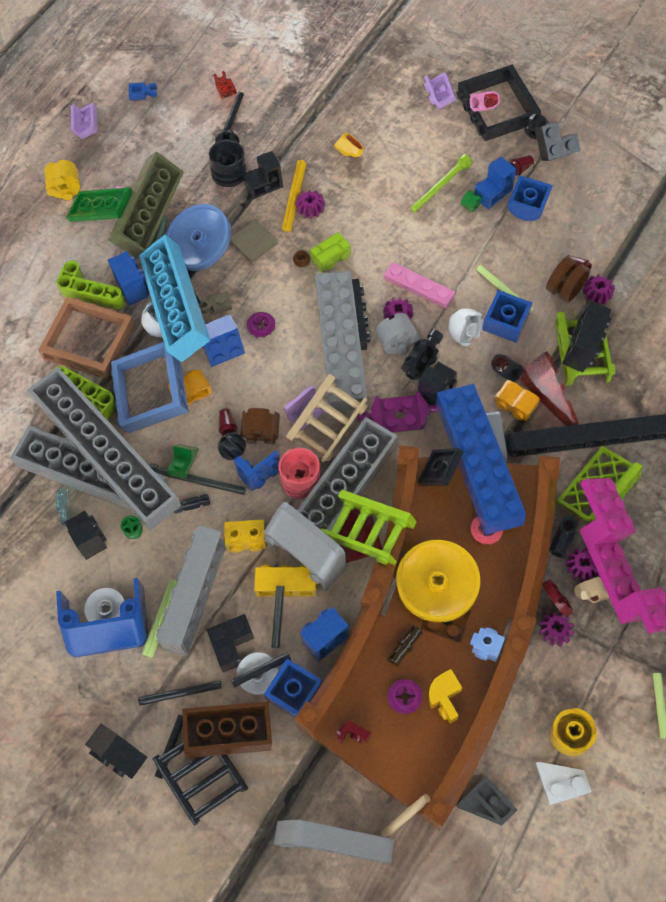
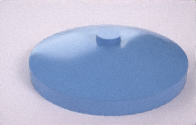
M198 204L182 211L172 221L166 235L179 245L187 270L198 271L210 267L224 255L231 240V225L226 215L217 207L209 204Z

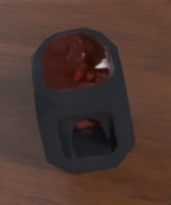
M497 354L491 361L493 370L507 380L515 382L523 373V366L507 355Z

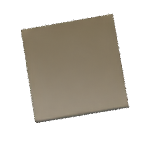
M255 219L233 235L230 243L252 264L276 246L278 240Z

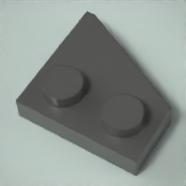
M487 776L456 805L461 810L501 826L517 811L516 807Z

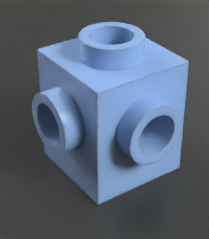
M481 628L479 634L474 633L470 642L473 645L472 653H475V656L481 660L487 661L489 659L496 662L505 637L498 635V632L491 628Z

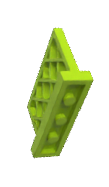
M602 446L558 498L557 504L589 524L596 520L593 512L589 516L581 512V507H587L590 504L589 502H579L578 495L585 493L584 490L577 491L576 485L585 479L615 478L616 490L622 500L641 477L643 466L637 462L632 464ZM604 453L610 457L611 462L600 463L599 458ZM624 465L628 469L625 472L617 473L615 466ZM612 466L614 474H602V467ZM590 469H599V476L589 477L588 471ZM568 496H576L577 503L568 504L564 500Z

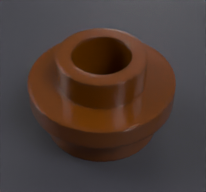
M304 250L297 251L293 256V263L297 267H306L311 260L310 255Z

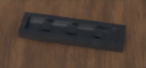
M359 278L352 279L361 350H367V343L370 342V332H366L365 328L368 327V317L364 316L363 311H366L365 300L362 301L361 296H364V287L360 285Z

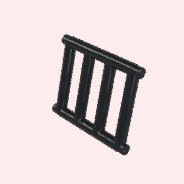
M184 741L162 756L156 755L152 758L194 826L200 822L201 817L239 791L244 792L248 790V786L228 755H218L224 766L185 792L181 790L177 781L214 756L197 757L173 774H171L165 763L184 752ZM229 773L235 784L195 811L188 800Z

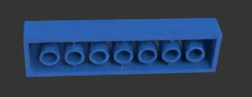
M470 384L437 392L436 406L452 448H460L464 451L458 465L484 535L523 526L526 512L475 385Z

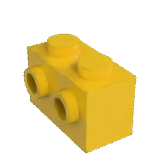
M264 519L224 522L227 551L239 553L242 550L258 552L262 549H267L263 533L266 529Z

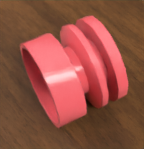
M295 448L283 454L279 461L278 469L283 491L295 499L307 498L321 478L320 463L317 456L308 449Z

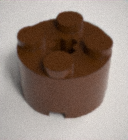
M250 408L247 413L244 410L242 412L240 435L246 438V442L250 444L257 443V440L264 441L266 444H275L279 436L280 414L276 411L274 414H271L269 409Z

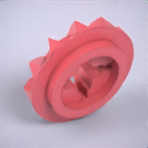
M478 516L471 523V535L475 541L480 542L482 545H492L499 541L503 534V531L484 536Z

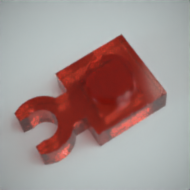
M222 71V77H217L214 74L216 89L221 99L237 94L231 78L227 79L224 71Z

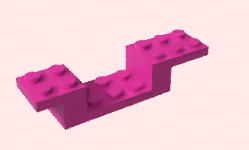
M611 478L583 480L580 484L596 520L579 531L620 623L643 621L648 634L666 631V593L663 591V588L641 590L632 573V568L624 556V551L618 543L636 531L624 507V502L620 499L616 490L615 483Z

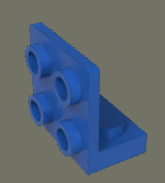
M274 451L254 468L247 459L244 461L241 456H238L234 460L237 475L253 492L256 488H261L271 476L275 477L279 473L280 456L277 451Z

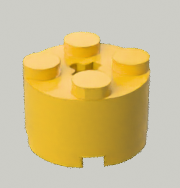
M58 160L57 163L53 164L52 161L45 166L44 179L49 196L68 201L80 191L79 172L73 162Z
M582 709L564 710L552 722L549 739L560 753L566 756L577 757L584 754L595 743L597 738L595 722L592 716ZM572 728L576 730L574 736L570 734Z

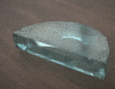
M66 488L58 489L56 494V509L60 511L59 521L62 526L65 525V521L69 520Z

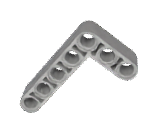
M284 820L277 821L274 845L291 848H311L392 864L395 840L308 821Z

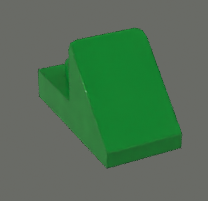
M184 444L173 445L174 456L167 469L168 475L186 479L199 448Z

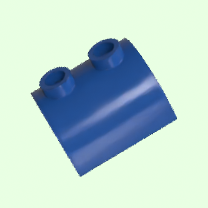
M519 175L508 201L509 211L522 220L534 221L539 219L553 185Z

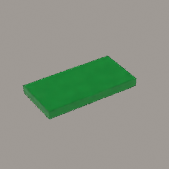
M130 187L79 191L66 219L69 222L120 219L133 190Z

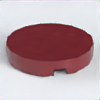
M551 579L543 582L545 591L557 608L566 617L571 615L573 608L567 598L561 594L558 586Z

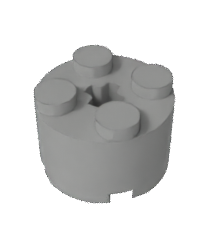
M398 313L391 320L389 318L384 319L376 328V335L387 354H406L409 351V347L420 339L407 314Z

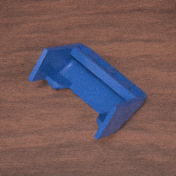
M138 578L133 579L135 598L127 599L120 605V617L80 623L79 615L76 611L69 609V600L61 591H56L58 624L66 651L71 656L83 657L145 645L148 638L144 587Z

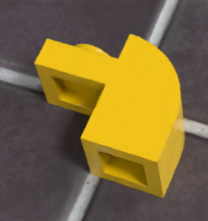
M451 669L436 677L429 690V705L431 709L439 705L438 711L443 720L447 719L450 724L458 720L459 715L449 699L462 691V686Z

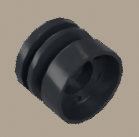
M231 140L215 143L209 150V162L213 181L222 187L237 186L243 182V174L246 173L243 147Z

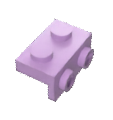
M446 72L430 80L428 75L424 77L426 80L424 86L427 92L431 94L429 99L432 105L436 104L438 109H441L457 100Z
M91 103L79 109L74 104L71 105L72 132L81 139L98 132L97 106Z
M312 385L303 390L299 396L284 407L287 418L293 424H295L316 393L315 387ZM316 408L312 414L317 419L325 411L321 408ZM305 423L301 430H304L308 425Z

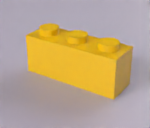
M261 565V567H255L254 591L256 597H275L276 586H285L284 597H316L317 584L309 577L310 572L305 565L300 567H292L291 565H281L280 567Z

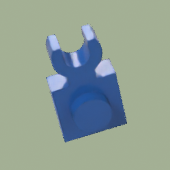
M145 82L129 83L130 101L146 99L147 95L156 97V83H150L148 86L145 85Z

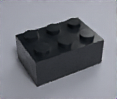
M593 301L589 302L577 321L562 363L563 365L582 373L587 367L592 366L594 359L598 358L602 347H599V345L603 343L607 333L604 330L608 328L612 320L609 317L612 309Z

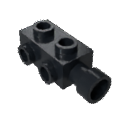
M431 329L427 339L415 342L414 348L405 358L401 369L409 379L419 380L426 369L437 361L438 357L436 355L439 350L436 348V345L440 344L443 339V334L438 330Z

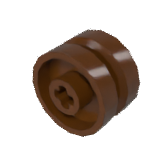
M566 256L551 274L546 284V290L553 295L559 293L561 300L570 303L583 288L585 281L590 275V269L583 264L577 266L575 259Z

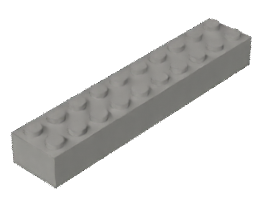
M59 367L27 390L34 402L150 531L181 506L178 497Z

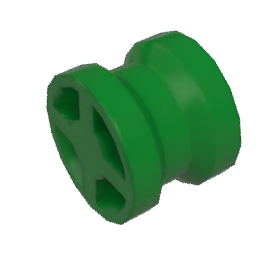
M469 190L463 196L461 205L468 207L469 211L475 212L482 202V197L474 195V192Z
M127 516L121 521V530L127 538L137 539L141 536L143 527L138 518Z

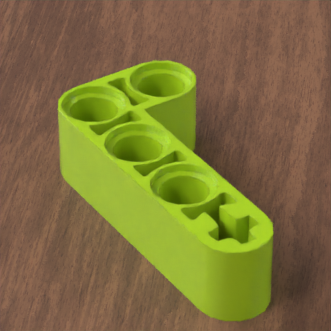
M70 260L64 264L56 281L64 297L78 298L86 303H94L115 310L124 307L125 299L120 288L83 279V273L77 261Z
M58 366L75 386L80 384L77 388L108 421L116 410V401L112 393L70 369Z

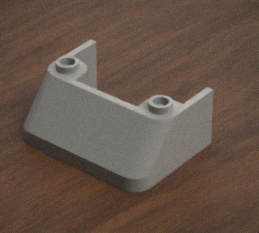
M283 502L263 532L264 540L271 546L274 544L276 546L281 545L305 565L310 572L309 577L316 584L320 582L322 590L326 592L346 570L345 552L339 544L287 502Z

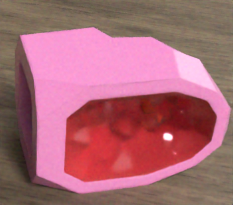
M495 91L472 94L470 97V108L473 111L494 109L500 102L499 94Z

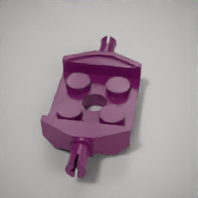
M417 391L416 395L384 399H379V396H376L371 411L364 412L362 415L358 414L357 416L358 421L364 420L367 417L393 433L424 429L430 413L439 411L436 405H428L420 392ZM397 412H402L405 416L402 419H397L394 415Z

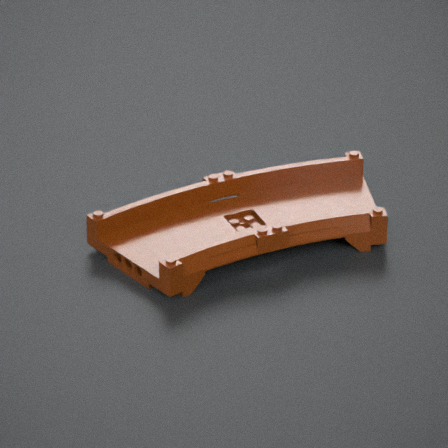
M399 446L397 477L392 507L410 513L416 520V524L413 529L409 527L402 528L390 552L397 561L395 565L375 563L361 600V610L338 658L311 702L306 701L294 719L300 730L407 808L421 796L427 794L430 797V802L416 814L439 831L460 799L479 764V760L505 707L520 664H522L536 622L535 615L549 554L554 521L556 483L560 471V457L540 456L537 465L506 463L526 512L524 525L503 530L499 541L492 545H482L480 542L475 541L471 535V523L477 517L459 465L454 472L449 486H421L417 482L429 457H419V447ZM389 521L383 547L395 526L392 521ZM429 540L450 541L464 548L475 560L480 573V589L477 599L464 615L451 620V624L444 625L441 622L427 621L411 613L401 601L397 585L386 615H381L393 580L396 579L398 566L404 555L414 546ZM508 619H512L501 657L498 656L496 662L489 659L487 661L481 660L475 656V653H472L473 645L470 642L474 633L479 634L481 628H491L497 631L498 635L503 636ZM414 625L423 634L413 645L412 652L407 653L399 666L396 667L387 658L398 646L397 642L399 639H403L411 626ZM450 669L462 686L461 693L449 699L459 715L458 720L451 724L447 719L443 720L438 711L439 705L433 709L429 705V690L432 682L436 677ZM401 679L414 681L422 691L421 705L415 712L407 715L397 713L388 701L390 687ZM404 688L403 695L396 698L403 699V702L407 705L411 695H407L406 688ZM347 720L370 731L371 737L368 743L362 741L360 744L350 738L351 734L348 733L343 744H340L337 741L338 736H336L340 725H345Z

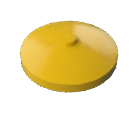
M429 540L414 546L402 558L396 576L397 591L406 608L417 617L431 622H447L464 615L473 606L480 589V573L473 557L461 546L445 540Z

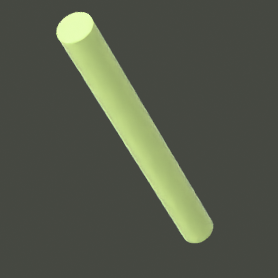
M482 265L478 266L476 270L500 291L519 297Z

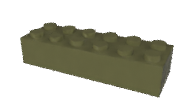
M157 151L149 156L132 188L133 193L121 218L117 219L108 240L123 251H127L135 259H138L139 255L150 247L184 171Z

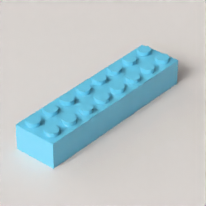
M164 234L142 252L139 258L166 350L169 354L183 362L208 343L210 338L180 247Z

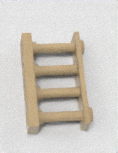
M330 373L286 435V439L293 442L294 439L300 440L321 454L323 458L320 462L323 464L325 461H331L335 455L333 450L356 416L358 414L362 415L368 407L365 404L367 402L365 397L360 403L336 387L337 384L334 383L336 378ZM327 392H332L356 409L350 419L325 402L323 397ZM316 408L323 409L345 424L339 434L314 418L315 415L312 413ZM305 423L307 425L311 424L334 440L328 450L303 433L304 431L301 429Z

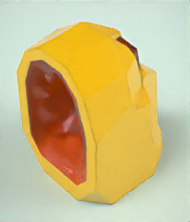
M347 132L334 145V148L341 154L351 156L352 158L360 157L364 152L362 144Z

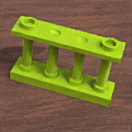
M557 312L554 321L561 363H563L572 338L571 334H568L569 327H575L578 321L566 318L565 312ZM607 336L603 343L599 345L602 349L598 358H602L603 367L586 368L582 373L562 364L565 386L573 385L575 378L583 375L605 374L606 383L611 381L612 376L615 375V365L611 363Z
M341 490L338 497L343 502L344 507L332 530L328 531L323 528L321 530L337 544L372 556L384 565H387V563L395 565L397 561L390 552L402 528L409 527L413 529L416 520L408 512ZM354 508L358 509L361 513L348 538L339 535L350 511L354 510ZM371 514L375 515L378 519L365 544L355 541L367 517ZM388 520L394 522L395 526L383 549L374 548L373 545L384 523L388 522Z

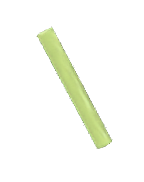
M653 673L659 733L661 739H666V709L661 673Z

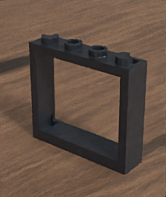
M513 64L458 82L457 98L462 101L465 112H468L472 124H475L478 135L482 136L484 141L523 129L528 117L533 114L541 115L540 108ZM508 82L526 114L488 127L479 111H473L470 108L469 94Z

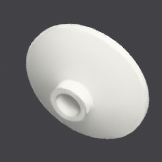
M112 588L96 590L88 597L85 603L84 611L86 618L90 622L120 617V605L124 602V598L118 591ZM105 607H110L107 613L103 612Z
M265 653L247 655L237 668V677L273 660V658ZM278 667L263 673L261 678H253L240 686L248 693L263 694L278 673Z

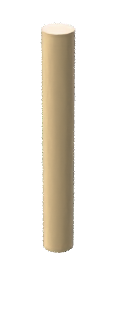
M427 794L421 796L381 831V836L388 838L430 802V797Z

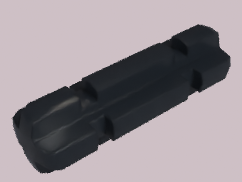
M208 494L200 495L199 498L196 496L182 500L181 506L174 513L177 514L181 513L182 510L188 511L200 508V505H210Z

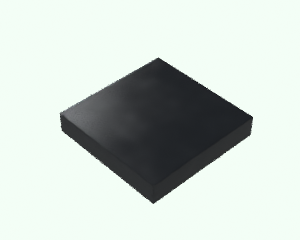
M460 448L432 450L417 483L421 486H449L464 451Z

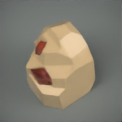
M600 577L582 582L574 588L575 597L583 601L588 600L596 603L609 598Z

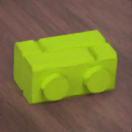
M339 232L310 249V258L321 272L327 269L331 270L336 263L341 260L345 261L351 254L350 244Z

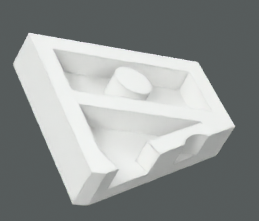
M543 762L535 763L549 806L592 792L584 770Z

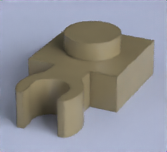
M228 291L210 295L211 300H201L200 307L206 306L201 308L203 314L214 310L215 314L232 310Z

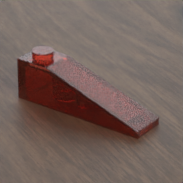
M546 351L524 368L521 377L524 386L528 387L530 392L540 398V402L565 426L578 425L579 422L571 402L565 400V387L563 383L559 384L556 378L558 373L556 365L548 351Z

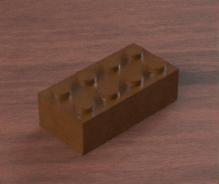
M269 701L182 709L185 759L271 751L272 736Z

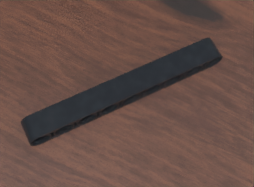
M666 414L510 433L506 436L509 456L519 457L666 439Z

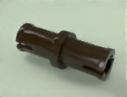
M412 625L404 638L399 639L397 642L398 646L387 658L388 661L398 667L407 653L412 652L413 645L422 636L423 632L418 627Z

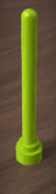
M463 154L458 159L457 165L411 207V211L416 212L458 172L468 169L472 165L471 158Z

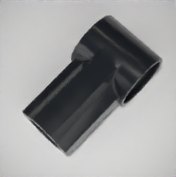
M566 516L561 519L549 549L553 556L558 558L566 557L578 528L575 518ZM563 525H570L572 530L566 531Z

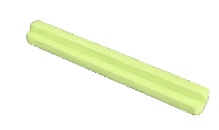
M169 581L142 654L146 657L152 658L159 643L156 633L159 626L163 625L165 608L170 606L172 600L170 598L173 587L177 586L178 581Z

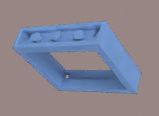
M164 342L111 362V375L114 381L113 391L116 397L115 407L118 412L117 423L126 432L132 433L189 412L181 361L167 352ZM165 356L172 403L130 418L124 371Z

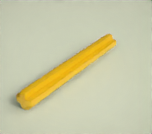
M298 160L296 163L282 224L284 232L292 230L296 213V201L298 195H300L306 169V162L304 160Z

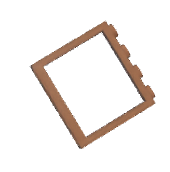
M66 297L38 351L45 360L109 380L112 370L111 362L120 358L135 328L132 316L127 313H118L111 308L105 309L94 303L83 302L78 298ZM73 310L121 325L103 363L53 348Z

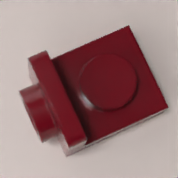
M347 720L345 725L341 724L336 733V736H338L337 741L340 744H343L348 733L351 734L350 738L360 744L362 741L368 743L371 737L370 731Z

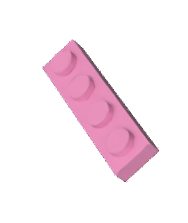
M392 262L384 274V279L447 309L455 296V291Z

